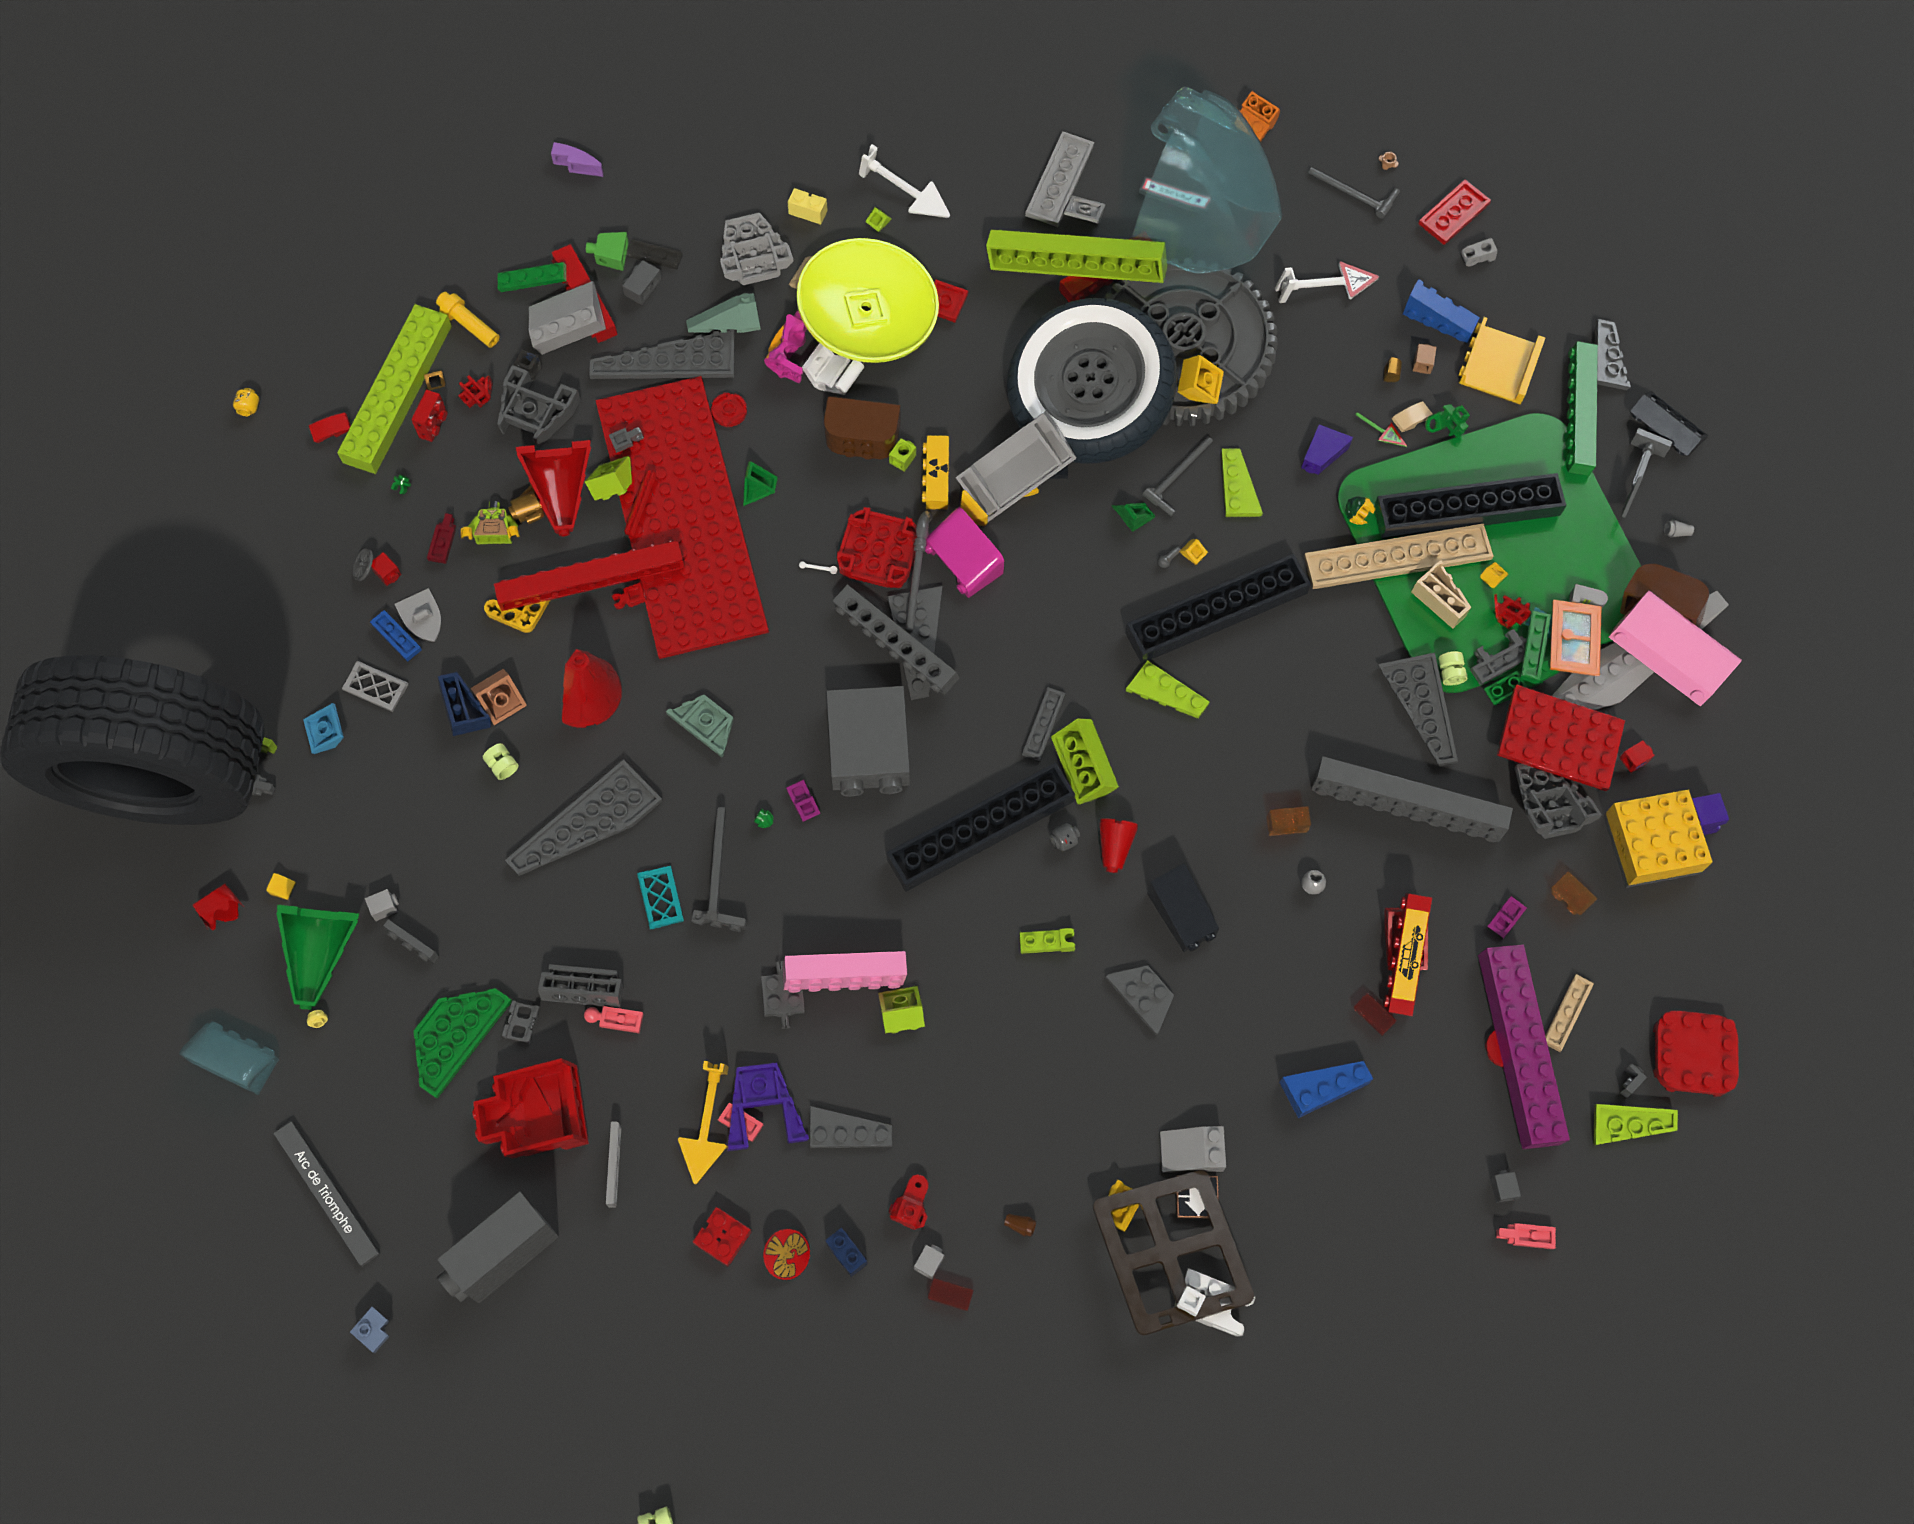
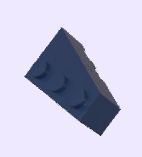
M457 672L438 676L439 689L453 736L491 727L490 716L485 713L478 700L474 698L470 689Z

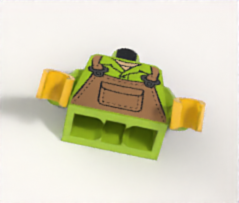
M490 501L489 509L479 510L478 515L474 517L467 527L461 528V538L468 536L469 539H472L473 535L476 544H512L511 536L516 535L519 537L518 524L511 515L507 514L505 509H500L498 501Z

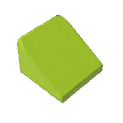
M874 207L865 222L879 232L892 218Z

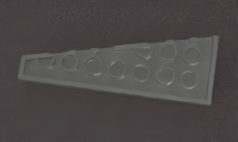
M730 329L727 333L715 331L711 335H698L689 340L680 339L666 342L648 349L644 347L640 351L631 353L626 351L622 355H608L591 359L590 379L695 378L699 376L702 378H734L735 329Z

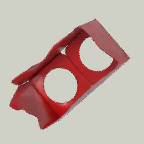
M223 884L194 903L193 907L205 926L215 930L216 920L227 922L238 919V903L240 905L242 903L226 884Z

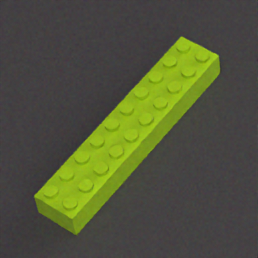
M991 230L986 245L991 270L1164 283L1167 271L1165 242Z
M414 305L337 452L342 463L373 474L377 473L425 379L424 375L428 374L452 327L447 314Z

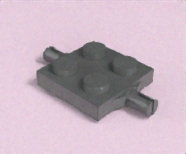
M778 961L775 963L776 974L761 976L764 1017H781V1028L785 1029L786 1021V1029L790 1028L789 1017L805 1012L803 989L796 993L784 990V962L780 961L779 965Z

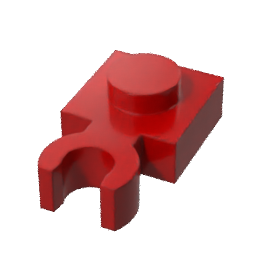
M641 583L624 588V594L616 593L612 595L614 601L620 600L614 604L616 609H622L625 604L633 607L647 601Z

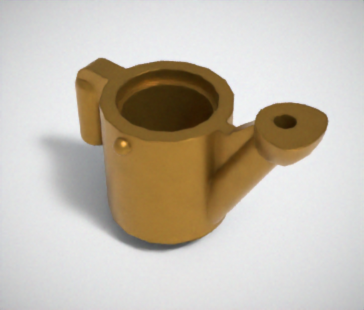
M531 484L518 498L510 501L512 506L508 507L513 519H519L520 523L527 521L528 524H531L544 517Z

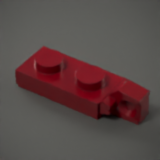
M445 513L443 523L439 522L436 525L427 555L428 561L447 563L456 532V526L453 525L455 520L453 514Z

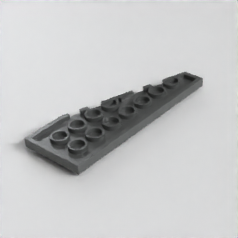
M623 759L510 855L505 862L518 876L633 827L662 802V798Z

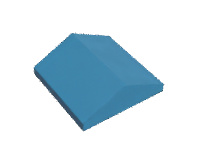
M334 703L303 719L313 754L336 748L344 738Z

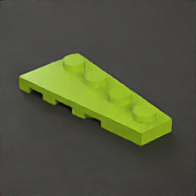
M1240 448L1222 449L1225 517H1262L1263 512Z
M1148 660L1126 688V692L1141 695L1142 698L1152 699L1163 706L1168 705L1179 712L1198 719L1210 703Z

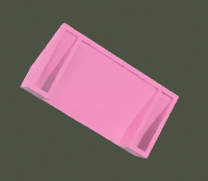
M1649 590L1620 620L1609 636L1611 640L1699 706L1713 695L1742 661Z

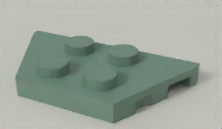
M702 695L693 701L682 703L680 707L673 710L670 708L666 711L669 717L720 757L724 756L734 720L733 716L707 696Z

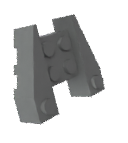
M512 365L504 379L501 410L497 425L502 434H505L510 424L534 433L533 440L536 447L540 448L573 416L581 401L579 393L576 389L563 384L560 385L553 399L531 391L529 387L532 379L529 371Z

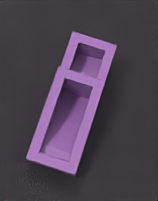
M554 142L551 152L553 164L568 166V170L571 173L603 177L602 164L594 157L575 147Z

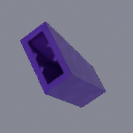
M1318 425L1301 468L1308 473L1319 475L1349 449L1353 437Z

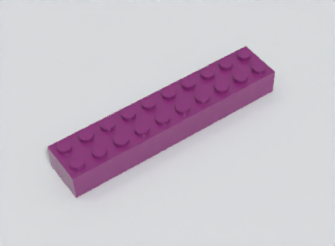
M1524 945L1486 948L1478 954L1522 1149L1561 1145L1569 1141L1570 1138Z

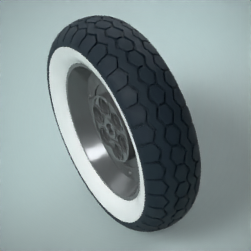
M1105 298L1080 299L1049 311L1039 318L1023 335L1009 365L1007 377L1009 404L1020 429L1047 410L1077 457L1072 462L1083 464L1107 462L1135 451L1145 444L1162 426L1171 410L1176 394L1177 365L1172 347L1166 335L1144 312L1117 300ZM1088 363L1087 367H1081L1083 364ZM1106 364V367L1099 368L1100 365ZM1072 378H1078L1075 382H1070ZM1113 379V382H1112V383H1110V384H1107V383H1106L1107 380ZM1079 393H1085L1082 397H1077ZM1097 394H1103L1100 398H1095Z

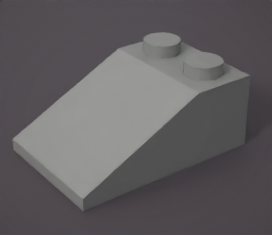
M1224 1126L1196 1127L1160 1132L1162 1173L1195 1172L1199 1170L1223 1172L1225 1170Z

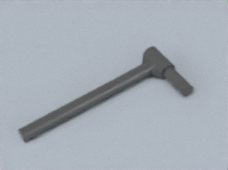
M1313 167L1308 172L1312 176L1376 208L1375 212L1379 218L1386 216L1400 193L1399 189L1394 188L1387 199L1378 202Z
M1207 437L1156 489L1147 488L1143 496L1172 517L1176 510L1163 501L1161 493L1213 442L1212 438Z

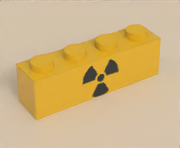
M927 436V443H923V454H927V459H923V470H926V475H923V486H926V491L922 492V502H926V509H948L949 436Z

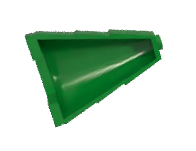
M277 905L276 914L282 937V947L287 964L286 973L293 1002L300 1005L299 1009L312 1010V1006H317L333 977L332 973L358 924L359 913L331 912Z

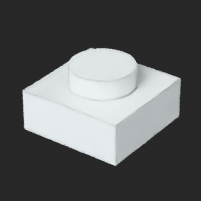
M1187 1286L1177 1307L1196 1317L1206 1296Z

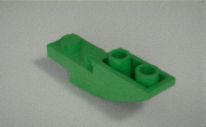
M1549 655L1543 659L1539 683L1520 679L1521 671H1516L1486 687L1484 691L1492 704L1497 705L1511 699L1515 685L1533 689L1560 671L1550 670Z

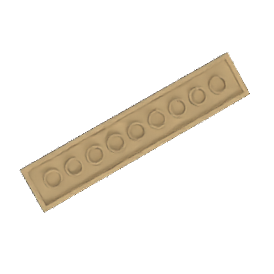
M1484 524L1304 554L1312 589L1430 570L1440 560L1444 563L1443 567L1492 560L1493 558Z

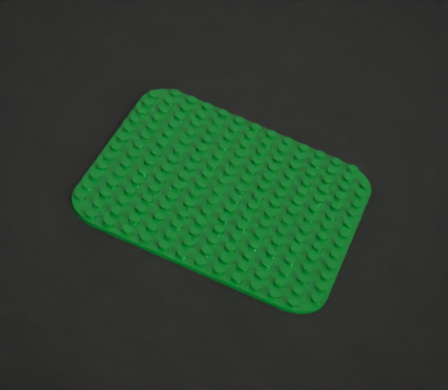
M1540 413L1527 414L1462 435L1458 438L1363 467L1349 474L1340 486L1338 505L1357 545L1399 537L1381 538L1375 511L1374 514L1369 512L1364 518L1367 521L1366 524L1357 525L1350 522L1345 510L1348 500L1352 497L1369 498L1372 504L1375 505L1377 497L1382 495L1558 473L1567 505L1561 516L1485 525L1493 553L1492 560L1444 567L1446 572L1451 574L1452 581L1457 589L1461 590L1471 606L1466 617L1454 629L1411 593L1416 582L1429 570L1373 579L1409 657L1435 653L1443 692L1460 693L1480 686L1470 671L1472 667L1477 665V658L1474 654L1476 649L1483 646V650L1489 655L1493 654L1494 656L1508 648L1509 640L1505 637V634L1512 629L1516 631L1519 637L1527 638L1529 627L1525 625L1527 620L1521 625L1515 623L1510 629L1498 623L1495 614L1494 594H1497V601L1500 604L1504 602V595L1514 601L1520 597L1521 604H1530L1531 612L1537 607L1552 616V601L1569 602L1570 593L1575 584L1601 590L1608 596L1607 603L1601 611V645L1613 641L1609 636L1614 627L1625 616L1620 613L1624 591L1641 565L1593 472L1589 476L1568 472V465L1566 464L1568 456L1566 444L1569 439L1567 426L1553 416ZM1496 562L1508 573V576L1495 588H1491L1480 576L1488 566ZM1563 611V623L1583 633L1586 637H1590V614ZM1548 637L1544 658L1550 655L1551 639ZM1582 640L1581 644L1590 645V641ZM1562 646L1561 658L1572 655L1575 652ZM1448 652H1461L1465 664L1463 667L1466 669L1467 681L1458 685H1444L1441 676L1443 670L1439 666V656ZM1522 663L1482 685L1505 678L1516 671H1521Z

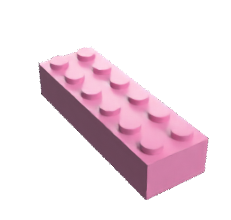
M905 951L785 956L783 963L784 990H789L791 993L800 992L801 989L817 992L825 988H829L830 991H838L841 988L858 990L861 987L879 989L880 986H888V988L894 989L903 985L907 976Z

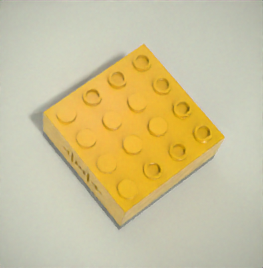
M1689 790L1614 803L1603 816L1626 888L1699 875L1712 863Z

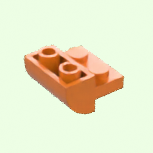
M1251 91L1232 123L1261 142L1269 129L1272 130L1279 117L1280 109Z

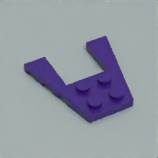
M777 1063L736 1068L727 1151L748 1149L749 1147L743 1112L745 1108L782 1104L787 1142L796 1143L809 1140Z

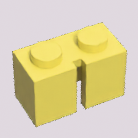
M794 188L788 200L789 214L821 225L827 213V199L814 194L810 197L808 192Z

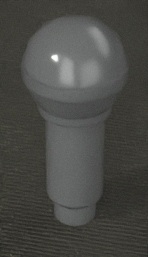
M1177 546L1167 555L1161 556L1158 559V565L1162 568L1169 567L1171 560L1179 554L1181 549Z

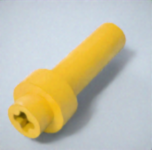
M447 292L439 295L436 300V304L440 307L439 312L447 314L449 320L455 319L489 348L497 344L500 336L464 307L465 301L455 293L450 295Z

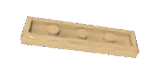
M1577 974L1574 975L1545 1035L1549 1047L1558 1052L1562 1051L1594 985L1593 982Z

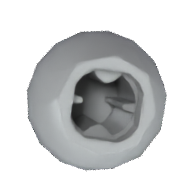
M1310 870L1303 875L1301 885L1307 893L1319 894L1326 887V879L1321 872Z

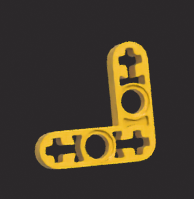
M492 599L485 603L484 610L488 617L528 633L534 630L550 600L535 603L540 605V609L534 612L530 610L533 604L526 605L522 611L516 608L501 611L497 600ZM496 606L498 611L493 610L491 612L489 608H494ZM508 612L515 614L511 620L505 619V615ZM528 619H529L530 625H529V624H526V625L524 626V625H523V622H527Z

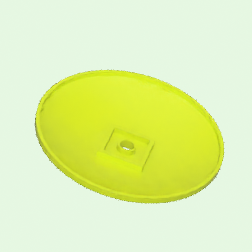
M867 238L847 239L823 248L807 262L799 277L797 286L798 311L811 335L830 351L855 361L869 363L888 362L912 353L930 336L938 316L939 301L937 290L925 267L905 250L880 240ZM867 306L870 310L864 311L861 307Z

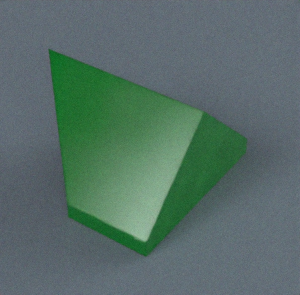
M751 461L748 462L745 475L743 506L774 494L778 479L777 476Z
M1145 503L1111 505L1132 532L1155 518V515Z

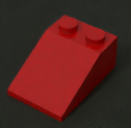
M1385 908L1387 970H1393L1390 967V961L1396 952L1393 944L1395 936L1399 934L1397 920L1399 916H1402L1403 910L1400 908ZM1428 926L1420 970H1428Z

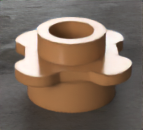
M1386 152L1384 155L1379 156V161L1382 162L1384 170L1398 166L1397 157L1394 153Z

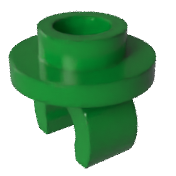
M400 474L399 476H394L393 479L396 482L392 484L391 489L397 490L400 485L401 490L399 494H405L407 486L411 487L410 479Z

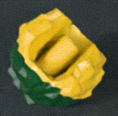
M1355 496L1349 499L1346 504V516L1350 522L1363 525L1367 523L1364 518L1369 512L1374 514L1375 507L1369 498Z

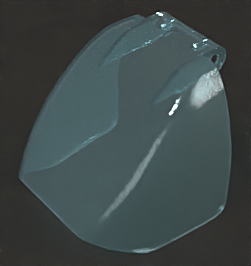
M1181 87L1164 106L1151 125L1154 136L1166 142V146L1146 193L1131 240L1165 242L1167 263L1189 272L1203 274L1233 268L1255 258L1282 219L1280 198L1275 178L1259 139L1242 113L1228 99L1206 89L1199 93L1189 87ZM1158 125H1165L1168 133H1161L1158 130Z

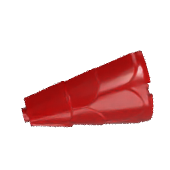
M590 440L572 442L570 448L535 451L534 445L516 447L517 457L554 532L562 537L569 536L574 530L581 503L580 495L591 450Z
M576 649L565 664L562 722L576 728H587V726L603 723L614 714L622 698V686L620 678L611 664L589 652Z

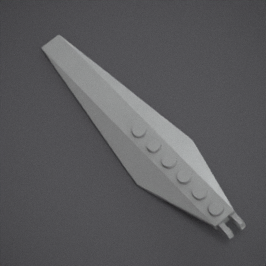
M1718 591L1709 594L1704 618L1699 626L1701 630L1729 606ZM1613 643L1600 650V676L1572 673L1552 696L1592 710H1599L1621 703L1650 677L1654 671L1617 643Z

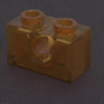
M1308 806L1270 810L1267 815L1269 836L1308 832L1311 826Z

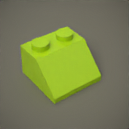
M629 456L599 465L586 479L585 483L595 501L599 499L607 500L612 495L617 494L619 496L627 492V488L632 483Z
M917 986L878 993L885 1033H897L902 1030H916L920 1027H925Z

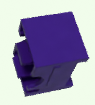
M1720 793L1692 798L1704 835L1717 833L1721 829L1720 825L1726 824L1729 821Z

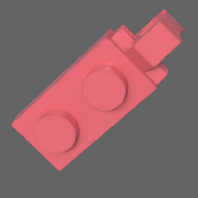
M1514 1223L1513 1225L1508 1224V1229H1496V1238L1508 1239V1244L1555 1249V1227Z

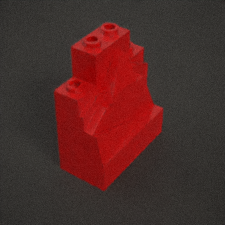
M562 1058L493 1076L494 1083L492 1088L496 1096L473 1102L474 1108L472 1113L476 1120L477 1128L475 1129V1135L478 1142L491 1144L502 1141L500 1147L505 1157L513 1159L556 1148L567 1150L589 1144L578 1068L576 1064Z

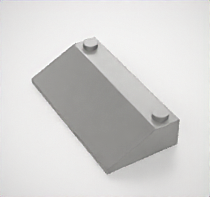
M1046 410L960 473L956 479L988 515L989 522L1077 459L1058 425Z

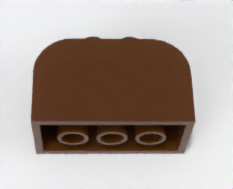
M828 396L824 417L825 439L828 448L836 454L847 457L856 456L863 457L864 459H884L889 457L890 452L898 443L901 425L900 405Z
M1646 564L1636 570L1624 591L1620 613L1626 615L1649 590L1699 628L1703 621L1709 598V590L1702 581L1659 564Z

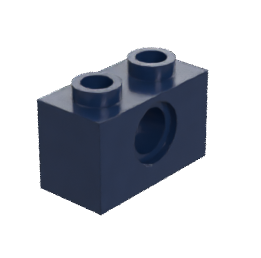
M842 1228L825 1240L828 1248L850 1277L867 1265L865 1257Z

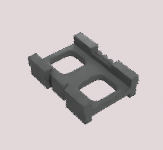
M512 1000L509 1010L511 1015L508 1019V1025L505 1024L502 1037L530 1044L534 1030L533 1027L536 1023L535 1020L538 1018L540 1007ZM520 1007L531 1009L528 1019L517 1017ZM515 1026L526 1028L523 1038L512 1036Z

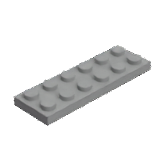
M1062 131L1025 216L1056 227L1059 226L1095 142Z

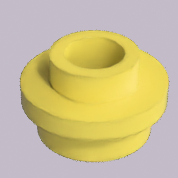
M322 1010L310 1012L307 1019L308 1026L314 1028L322 1027L328 1020L327 1015Z

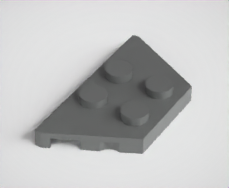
M1149 966L1108 974L1106 976L1108 982L1149 1029L1157 1035L1174 994Z

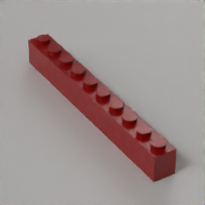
M678 540L667 541L664 544L649 545L639 550L632 549L622 554H611L605 558H594L584 563L577 562L567 567H556L550 571H539L533 575H521L516 579L501 580L499 583H494L498 605L501 611L685 567Z

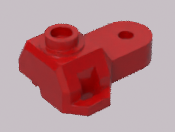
M912 1176L906 1185L903 1196L897 1198L895 1203L891 1204L888 1211L891 1220L913 1230L924 1227L927 1220L923 1200L928 1190V1181L924 1176ZM918 1183L920 1188H917L915 1184Z

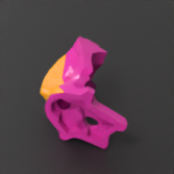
M799 311L794 316L790 314L786 316L785 324L775 335L768 349V355L764 359L767 367L780 378L785 377L797 383H800L802 380L803 368L788 361V359L806 341L805 332L807 328L801 319Z

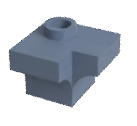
M371 1307L350 1333L369 1350L376 1353L390 1337L384 1331L389 1321L374 1307Z

